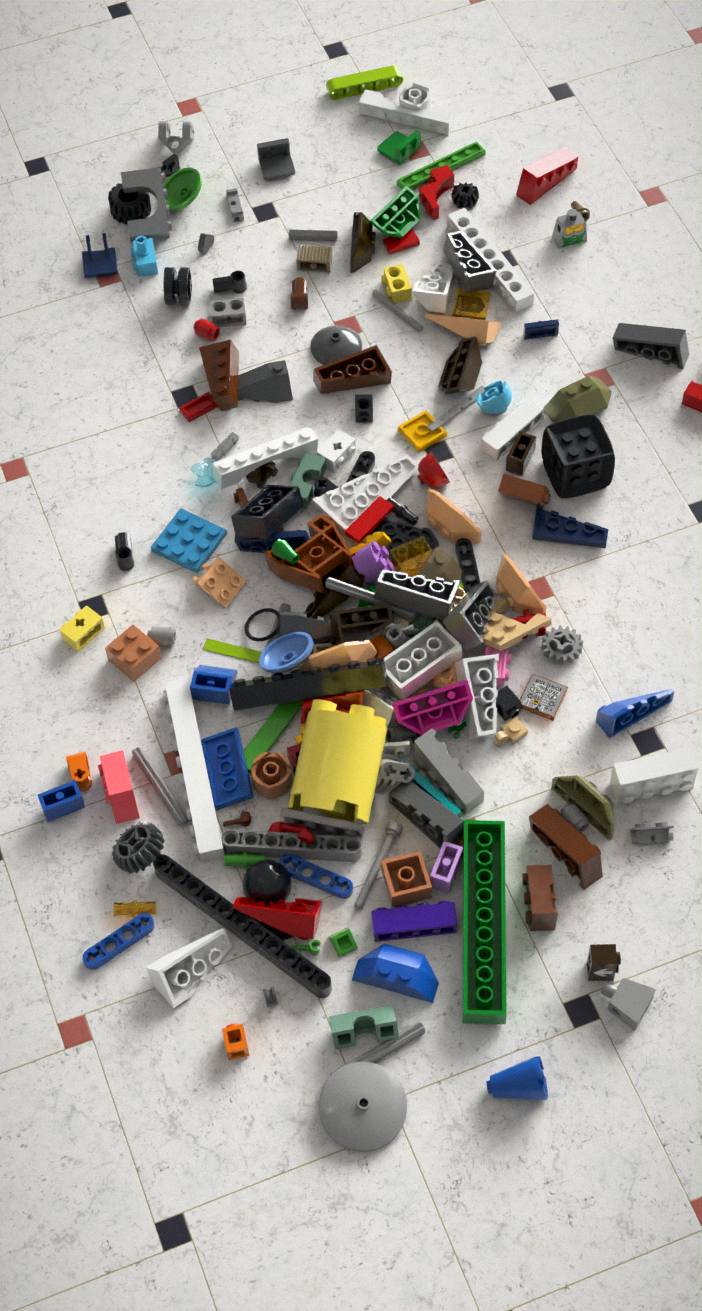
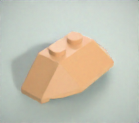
M429 488L427 490L428 525L431 528H435L443 538L448 539L452 543H456L461 538H467L471 543H480L482 530L476 527L471 519L439 492Z
M506 553L503 554L495 585L497 592L504 596L508 607L513 608L517 614L523 615V610L528 609L529 614L546 613V605L541 601Z
M369 640L342 643L308 656L299 665V670H302V672L309 671L313 667H321L323 669L328 668L332 664L348 665V662L356 660L359 663L367 662V659L374 658L377 650Z

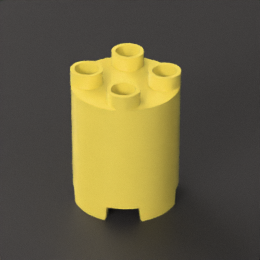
M314 699L311 711L307 715L288 809L303 812L304 807H310L324 813L326 817L355 823L359 819L364 824H368L387 733L386 719L374 716L375 710L367 706L353 704L350 707V712L345 713L337 711L335 703Z

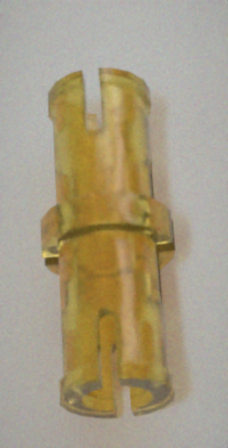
M133 900L132 902L123 903L114 902V916L133 915V917H137L142 913L156 915V901L138 902Z

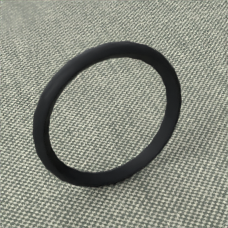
M264 608L254 612L245 624L246 636L257 642L272 638L281 627L280 613L272 608ZM272 612L278 617L276 629L268 636L257 638L249 633V624L258 614Z

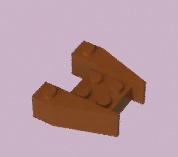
M320 514L308 523L311 539L294 550L299 555V560L295 564L275 556L272 550L265 553L269 570L280 579L323 593L322 577L341 563L351 564L353 567L354 563L352 554L334 523L323 514Z

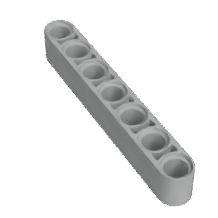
M227 830L221 837L223 850L227 854H243V852H247V854H266L265 857L282 858L286 854H291L307 860L356 862L362 856L361 841L357 837L314 834L315 839L312 844L299 840L298 833ZM229 841H235L233 844H227ZM249 842H255L254 845H247ZM269 843H275V844H276V845L271 846V847H270V846H267ZM290 844H295V845H296V846L293 847V848L288 847V845H290ZM314 845L316 848L309 849L308 846ZM331 846L336 847L335 850H329L328 848ZM349 848H356L357 850H355V851H349L348 849H349Z

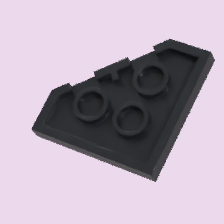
M385 518L369 534L384 532L391 539L386 548L389 552L388 558L394 566L430 551L436 546L439 547V542L431 529L425 527L423 529L413 527V524L401 521L397 523L389 521L388 518Z

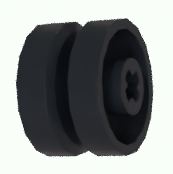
M165 267L163 291L166 305H175L177 298L181 305H190L192 296L190 267H181L178 271V276L175 267Z

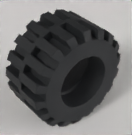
M122 183L116 184V187L113 186L111 188L112 191H109L110 212L113 218L117 219V222L127 224V221L146 219L150 215L151 203L149 192L124 193Z

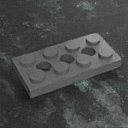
M281 808L280 816L288 824L299 825L300 823L304 824L308 829L316 831L319 828H324L327 833L338 835V832H343L346 836L357 838L358 836H364L365 828L360 823Z

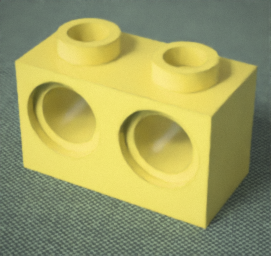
M404 265L384 267V275H381L382 284L386 285L387 298L390 297L393 303L412 300V288Z

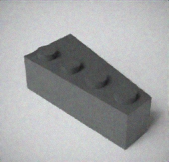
M382 570L376 583L373 598L444 620L449 615L455 602L460 581L445 582L444 578L436 577V580L425 579L424 575L410 577L407 573Z
M487 580L471 588L443 620L447 631L462 645L464 653L482 644V635L487 630L485 625L490 620L491 616L489 613L495 605L497 594Z
M411 781L408 783L401 782L389 793V803L440 849L444 841L457 845L463 839L464 820L420 789L416 783Z

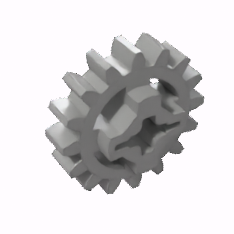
M559 625L557 630L552 627L551 632L546 631L545 636L542 637L541 650H544L543 655H549L548 661L554 659L555 664H558L559 661H562L563 665H566V661L572 664L574 658L579 659V655L583 651L581 634L575 635L576 629L570 631L569 626L562 629V626Z

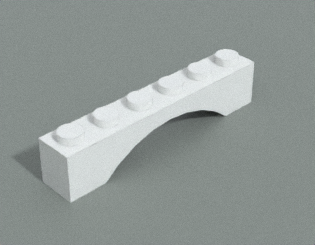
M366 89L359 101V114L448 136L455 123L454 110L441 107L429 110L406 109L391 103L381 93Z
M307 427L214 462L213 477L222 490L239 483L251 471L270 461L281 458L300 459L304 457L305 452L316 454L318 438L312 429Z

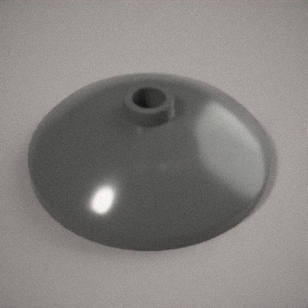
M333 325L319 330L311 340V353L323 365L362 351L360 336L353 329L345 326Z

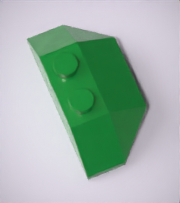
M406 186L370 220V223L380 232L402 239L420 221L419 196Z

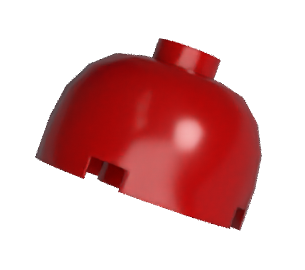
M432 452L421 459L418 464L419 475L417 478L422 485L426 484L429 488L439 489L450 483Z

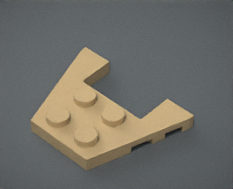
M497 597L494 608L489 613L491 616L490 620L485 625L487 630L482 635V643L503 651L522 641V637L538 633L539 628L551 626V618L537 613L526 624L520 623L500 614L508 607L506 600Z

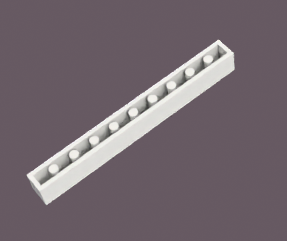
M188 678L165 682L166 690H163L164 701L169 702V706L166 707L167 716L172 718L173 723H169L171 735L175 734L176 739L172 740L174 751H179V756L176 757L177 767L182 768L183 773L179 774L181 786H186V790L182 791L184 802H189L190 808H186L188 820L193 821V825L189 826L191 837H196L197 843L193 844L195 856L199 855L201 862L223 858L224 851Z

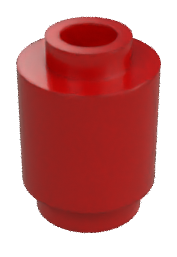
M203 318L197 320L193 327L196 335L209 341H215L220 334V328L216 324Z

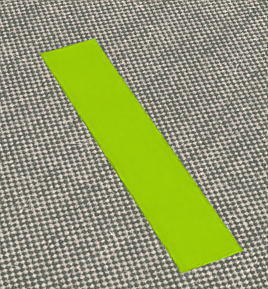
M208 638L203 647L204 650L259 663V657L262 653L261 651Z

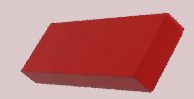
M379 496L345 530V535L360 544L393 511L394 505Z

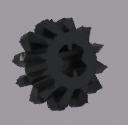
M459 182V185H454L451 193L453 204L457 205L458 208L469 207L471 209L472 205L476 206L479 199L477 186H473V183L467 184V182L465 184Z

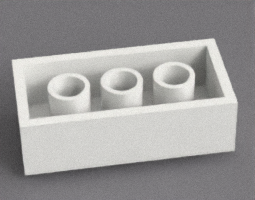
M438 621L434 622L383 658L388 677L387 686L401 700H404L462 658V645Z
M691 747L613 764L610 785L616 803L627 804L641 798L649 799L659 794L668 795L673 791H687L694 787L699 767Z

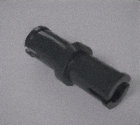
M393 497L387 499L388 502L394 505L392 512L395 513L397 518H402L407 523L413 524V526L416 525L419 517L409 511L406 505H401Z

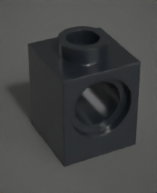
M372 394L355 395L356 423L373 422Z
M508 685L498 691L496 698L497 713L506 721L510 718H515L521 712V701Z

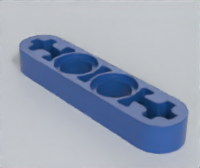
M286 854L280 859L279 863L284 867L285 863L292 862V866L286 869L290 877L342 899H347L353 894V883L346 877L291 854ZM306 868L313 871L312 875L308 877L303 876L301 872ZM323 876H328L331 878V882L324 885L320 882V879ZM347 885V889L342 892L340 887Z
M147 913L138 915L87 949L83 954L85 967L90 970L101 967L151 933L154 929L152 916ZM141 922H148V926L141 925ZM134 926L139 930V933H136ZM126 931L133 933V937L129 940L122 938V934ZM108 943L116 945L115 949L111 952L104 950L105 945ZM101 949V952L104 955V957L101 956V953L99 954L98 950ZM92 956L96 958V961H90L89 957Z

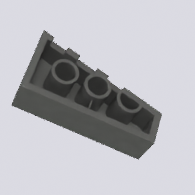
M462 231L447 233L443 250L463 292L468 293L492 287L497 270Z
M619 323L613 335L614 348L621 352L635 356L641 354L649 360L653 358L662 360V363L666 365L670 363L678 365L677 368L684 369L689 357L687 335L684 329Z

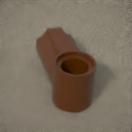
M296 277V279L292 280L291 309H308L307 280H304L302 277Z

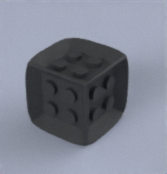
M595 414L568 418L552 423L545 428L541 447L543 464L548 478L560 498H573L589 494L610 485L615 468L614 450L602 422Z

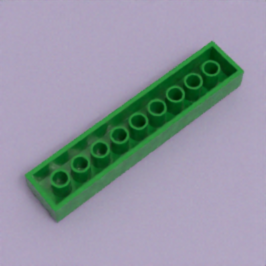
M464 820L462 1023L505 1024L507 1015L505 821Z

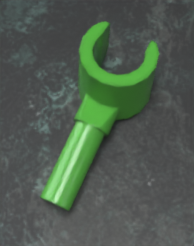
M312 940L309 945H291L294 950L309 951L311 955L315 956L319 954L320 949H314L312 946H320L321 942L319 940Z

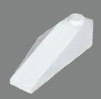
M438 263L430 270L429 275H424L422 281H417L414 285L413 295L430 312L436 314L446 312L454 277L451 265Z

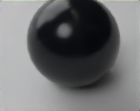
M261 860L247 869L243 877L242 886L246 897L254 899L255 902L266 901L265 906H269L270 901H273V903H277L279 900L286 901L291 892L292 882L289 872L282 864L274 860Z

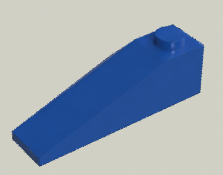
M668 689L616 701L608 706L604 705L597 711L596 723L611 738L672 702L675 691Z

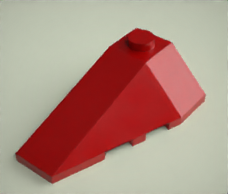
M237 897L233 903V909L301 940L314 938L322 908V901L295 898V902L279 900L277 903H273V901H270V905L265 906L266 901L255 902L250 897Z

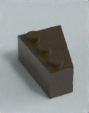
M390 603L336 610L329 615L335 646L346 642H359L393 623Z

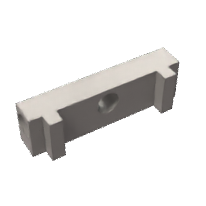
M237 188L226 190L233 222L244 221L243 209Z

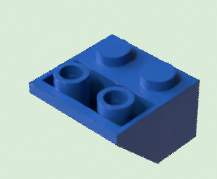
M199 665L194 670L190 685L192 699L230 704L229 688L236 680L238 671L235 669Z

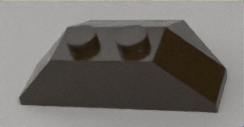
M354 212L350 273L356 272L369 263L372 254H375V244H372V242H376V232H373V225L363 212Z
M476 336L461 340L458 344L459 346L447 359L438 388L446 395L469 391L475 388L482 365Z

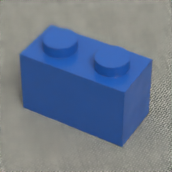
M75 780L37 795L47 822L85 808L82 795Z

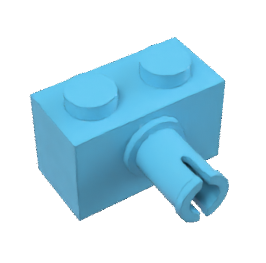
M138 236L133 241L134 248H130L132 258L136 259L132 260L134 270H137L138 277L158 274L153 238L146 239L144 236Z

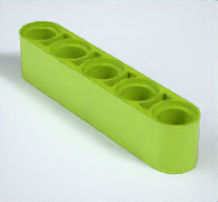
M392 65L332 78L327 81L326 88L331 99L338 100L361 95L365 89L379 91L397 87L403 83L404 79L399 67Z

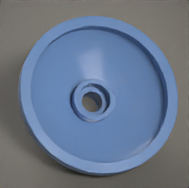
M292 632L275 639L260 654L259 664L261 668L271 673H282L295 669L310 655L314 645L313 639L305 632Z

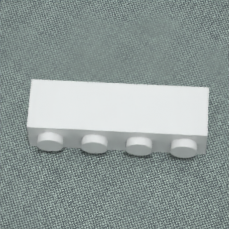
M529 397L523 402L521 401L512 412L506 414L501 422H497L492 430L482 436L481 450L498 461L511 449L520 431L528 434L543 420L544 408Z

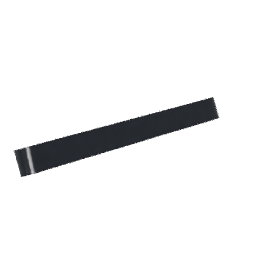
M161 854L156 857L157 861H153L156 876L315 996L326 998L330 995L332 985L331 978L327 973L250 916L233 909V904L169 856ZM162 865H166V866H167V867L164 868V869H159V867L162 866ZM176 877H183L181 880H174ZM192 888H198L196 892H190ZM209 899L214 900L210 904L205 903ZM224 911L230 912L228 915H221ZM239 923L246 924L244 927H237ZM254 935L262 936L260 939L252 938ZM273 946L278 948L276 951L268 950L270 947ZM289 958L294 959L292 963L284 962L286 959ZM305 970L311 972L306 976L301 975V972ZM319 983L327 984L324 988L317 987Z

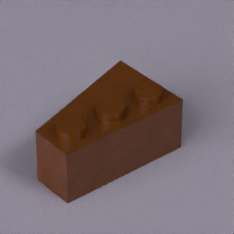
M528 865L526 873H522L523 886H527V892H524V905H528V911H525V922L530 924V931H553L556 927L558 910L555 908L556 895L553 889L552 865Z

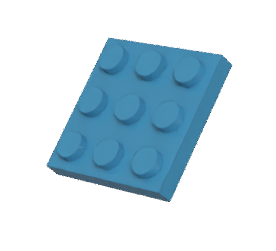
M180 508L152 544L151 551L198 574L201 566L208 561L227 535V530Z

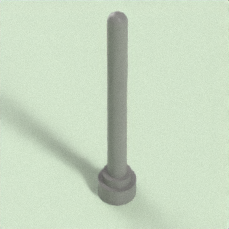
M389 821L385 828L387 836L354 905L358 910L364 905L381 868V861L385 859L393 840L400 836L403 827L397 822Z

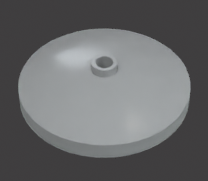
M354 1062L336 1070L324 1084L319 1100L320 1119L328 1135L342 1147L358 1152L377 1150L389 1144L402 1129L407 1113V1099L400 1081L385 1067L371 1062ZM360 1101H364L365 1103H368V1105L366 1107H361Z

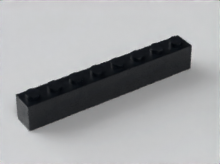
M377 657L367 659V662L359 663L356 660L342 666L340 664H332L328 668L323 669L321 667H313L309 671L304 672L302 670H294L290 674L285 675L283 673H275L271 677L266 678L264 676H256L252 678L253 680L248 681L238 679L229 688L234 711L386 687L388 677L384 659L378 660Z

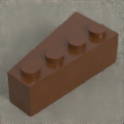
M231 339L199 347L213 400L221 411L237 408L238 349Z
M377 345L317 367L313 371V381L320 394L390 384L392 371Z
M546 804L529 816L531 830L547 848L551 846V850L559 862L561 860L564 861L569 874L572 877L576 875L580 879L579 885L583 890L603 877L600 849L596 845H592L582 832L579 833L569 820L566 821L557 809H553L549 804Z

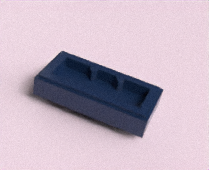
M556 319L524 323V340L557 336L559 321Z

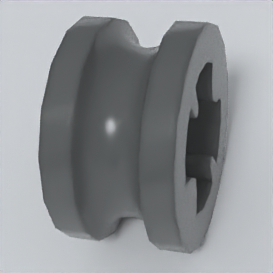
M270 987V990L263 989L267 1007H270L271 1004L278 1005L274 987Z

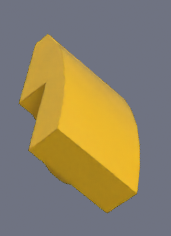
M375 532L370 536H366V544H358L350 548L352 556H355V552L374 541L380 547H386L391 542V539L384 532Z

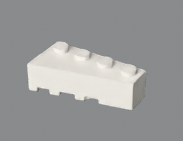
M499 654L465 658L455 663L458 682L468 680L473 700L465 713L470 740L496 734V698L498 695L496 681L498 678L497 661H499Z

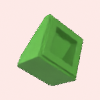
M349 928L328 936L339 957L358 948Z

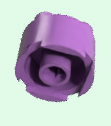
M375 541L354 553V565L359 574L363 573L366 576L364 580L369 585L377 583L382 570L396 571L395 566L388 558L389 552L385 546L380 547Z

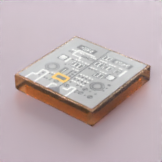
M532 673L520 698L521 709L554 721L568 691V686Z

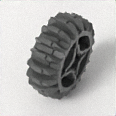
M139 821L136 825L132 824L131 828H126L125 832L120 834L121 837L115 840L117 844L112 847L114 850L112 855L115 864L121 870L130 874L133 872L137 874L140 870L144 871L147 866L151 867V863L157 861L156 857L161 855L160 850L164 848L163 843L165 842L163 834L154 824L147 821L143 823Z

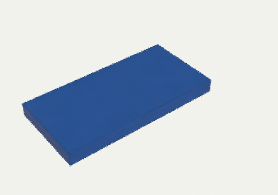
M235 727L201 739L215 809L220 810L254 798L239 729Z

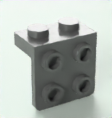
M288 138L257 144L258 161L265 180L295 175Z

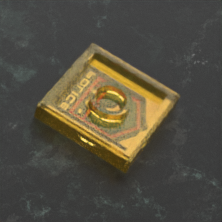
M457 288L452 316L486 320L491 292L473 291L464 293L461 288Z

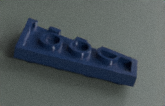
M537 505L532 539L606 548L607 528L589 522L582 523L574 517L569 516L567 518L559 515V512L553 510L549 512Z
M306 530L274 532L270 538L265 540L259 538L245 539L244 537L235 536L234 541L240 551L264 553L265 550L270 551L278 539L286 540L292 549L295 550L310 538Z

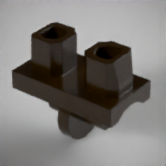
M270 461L246 475L249 483H256L259 489H263L267 479L275 477L278 469L275 467V463Z

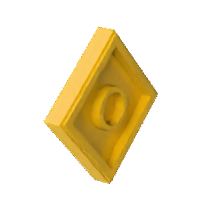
M427 410L398 426L400 434L418 453L447 437V432L441 425L434 431L427 427L435 421Z

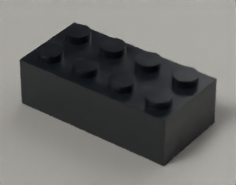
M267 485L231 516L235 536L244 537L245 539L259 538L261 540L270 538L275 531L303 507L299 486Z

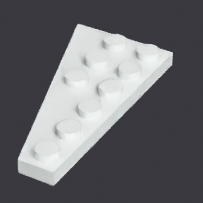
M405 455L384 467L377 468L369 474H364L341 485L339 488L330 490L322 496L315 497L310 502L345 533V530L379 496L385 500L392 497L418 470V464L408 455Z

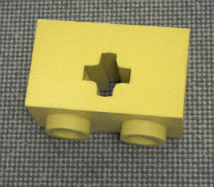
M86 605L70 621L62 625L60 633L62 640L79 652L105 626L103 618Z

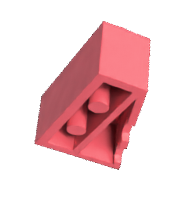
M123 750L100 756L101 764L98 765L100 776H104L101 778L103 789H107V791H104L106 802H111L116 824L140 818Z

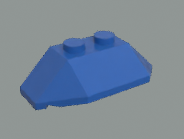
M382 944L360 958L352 977L353 981L430 1003L434 1002L439 985L424 954L388 944Z

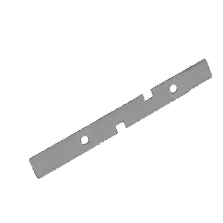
M479 387L449 409V414L444 413L427 427L434 431L440 425H443L462 411L461 407L466 408L474 402L479 392L482 395L485 392V387Z

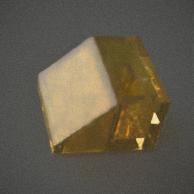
M421 536L390 549V554L397 572L407 573L408 576L414 577L420 571L432 549L425 538Z

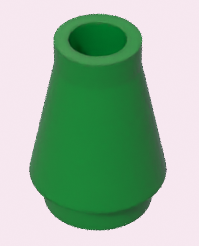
M278 539L273 544L271 550L275 556L291 564H295L299 560V555L286 540Z

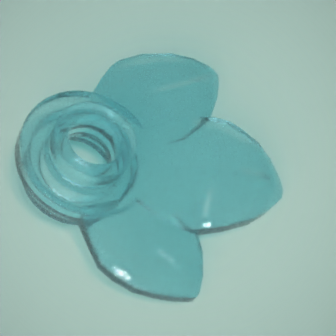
M204 458L203 463H196L191 466L190 470L199 476L195 482L196 486L207 487L214 482L217 483L213 477V463L217 462L216 460Z

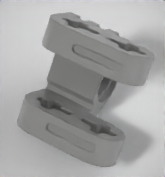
M159 121L158 138L172 153L178 154L194 139V125L190 121H183L182 138H180L179 136H171V128L168 121ZM173 142H179L177 148L173 149L171 147Z
M382 753L374 793L385 794L395 785L396 781L410 782L415 776L414 768L402 762L400 758L393 754ZM400 771H408L407 774H400Z

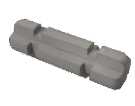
M234 432L230 433L227 436L228 438H225L217 446V449L211 452V457L216 461L220 460L222 455L233 446L232 444L239 440L237 434Z

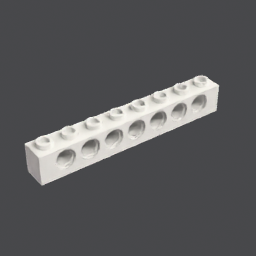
M466 208L448 214L446 223L448 231H462L497 270L493 285L498 290L499 295L504 297L508 306L512 307L515 312L532 306L534 302L533 291Z

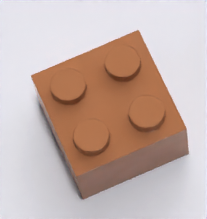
M134 624L105 647L108 660L133 682L162 658L159 645Z
M421 851L381 861V873L392 908L432 898V885Z

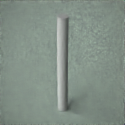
M373 290L372 295L417 331L421 332L424 327L378 290Z

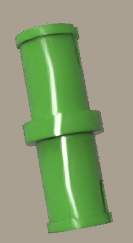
M243 852V854L225 853L224 866H243V868H247V866H251L258 861L265 860L266 854H247V852Z

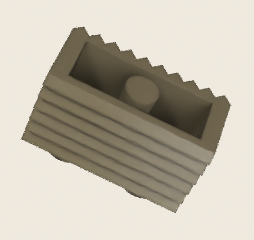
M299 245L296 260L297 270L330 272L332 247Z

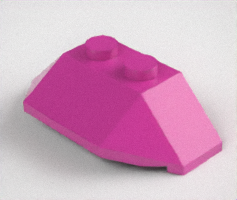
M468 680L392 703L397 722L422 736L431 728L438 731L460 724L473 700Z

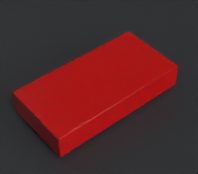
M410 230L402 239L393 236L383 239V245L390 255L420 245V240L414 230Z
M207 392L179 407V411L188 422H191L218 406L213 400L212 395Z

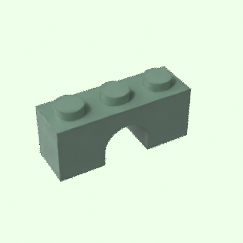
M305 452L304 457L299 459L298 469L296 472H293L290 485H287L299 486L303 509H308L310 501L314 496L313 485L306 482L310 480L315 481L317 478L323 477L327 469L326 457Z
M393 1005L329 1016L335 1050L356 1046L355 1039L362 1033L374 1034L377 1042L399 1038Z

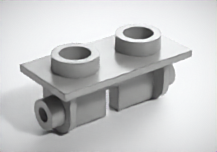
M668 822L655 823L656 827H648L647 823L635 824V828L630 829V831H635V835H632V843H636V845L651 843V836H654L655 843H669L674 839L673 832L669 833V829L674 828V826H668Z

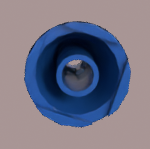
M541 1057L530 1058L491 1075L490 1080L486 1081L488 1093L493 1094L494 1098L548 1100L547 1082L543 1073L544 1067Z

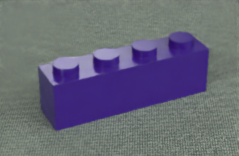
M454 902L420 903L417 906L410 907L400 905L391 909L381 907L371 911L374 942L457 933L458 924Z

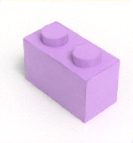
M446 841L443 842L430 874L432 888L447 893L450 892L463 858V847Z

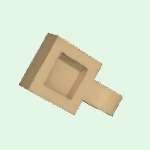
M515 717L501 726L500 731L494 735L496 739L493 742L498 747L508 740L513 744L526 736L528 729Z

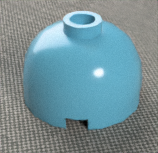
M496 381L484 388L485 392L482 395L479 392L476 397L477 404L484 412L488 414H503L511 403L512 393L505 381L504 383Z

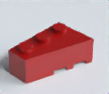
M364 690L303 700L300 724H306L307 715L311 711L314 699L335 703L337 711L349 713L351 705H362Z

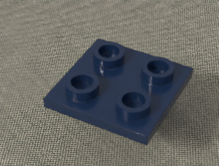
M102 233L105 250L92 251L90 237L86 235L88 251H82L85 278L118 274L115 247L108 248L106 233Z

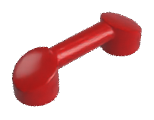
M274 822L268 832L298 833V839L307 844H312L315 839V835L304 825Z

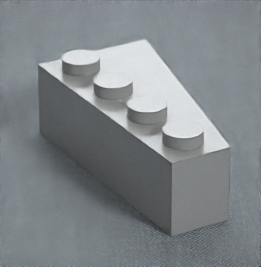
M431 728L414 741V764L418 769H422L426 773L427 778L432 783L435 782L439 789L445 793L446 797L448 796L452 803H456L466 815L484 801V791L468 771L463 772L461 762L457 757L452 758L447 750L448 746L444 741L440 743L435 738L437 733Z

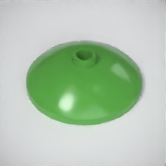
M188 167L178 170L169 177L163 189H167L168 199H165V205H169L170 211L184 209L197 198L202 186L201 174L196 169Z

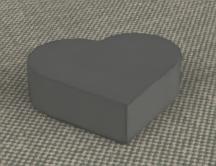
M201 233L198 251L206 254L214 243V236Z

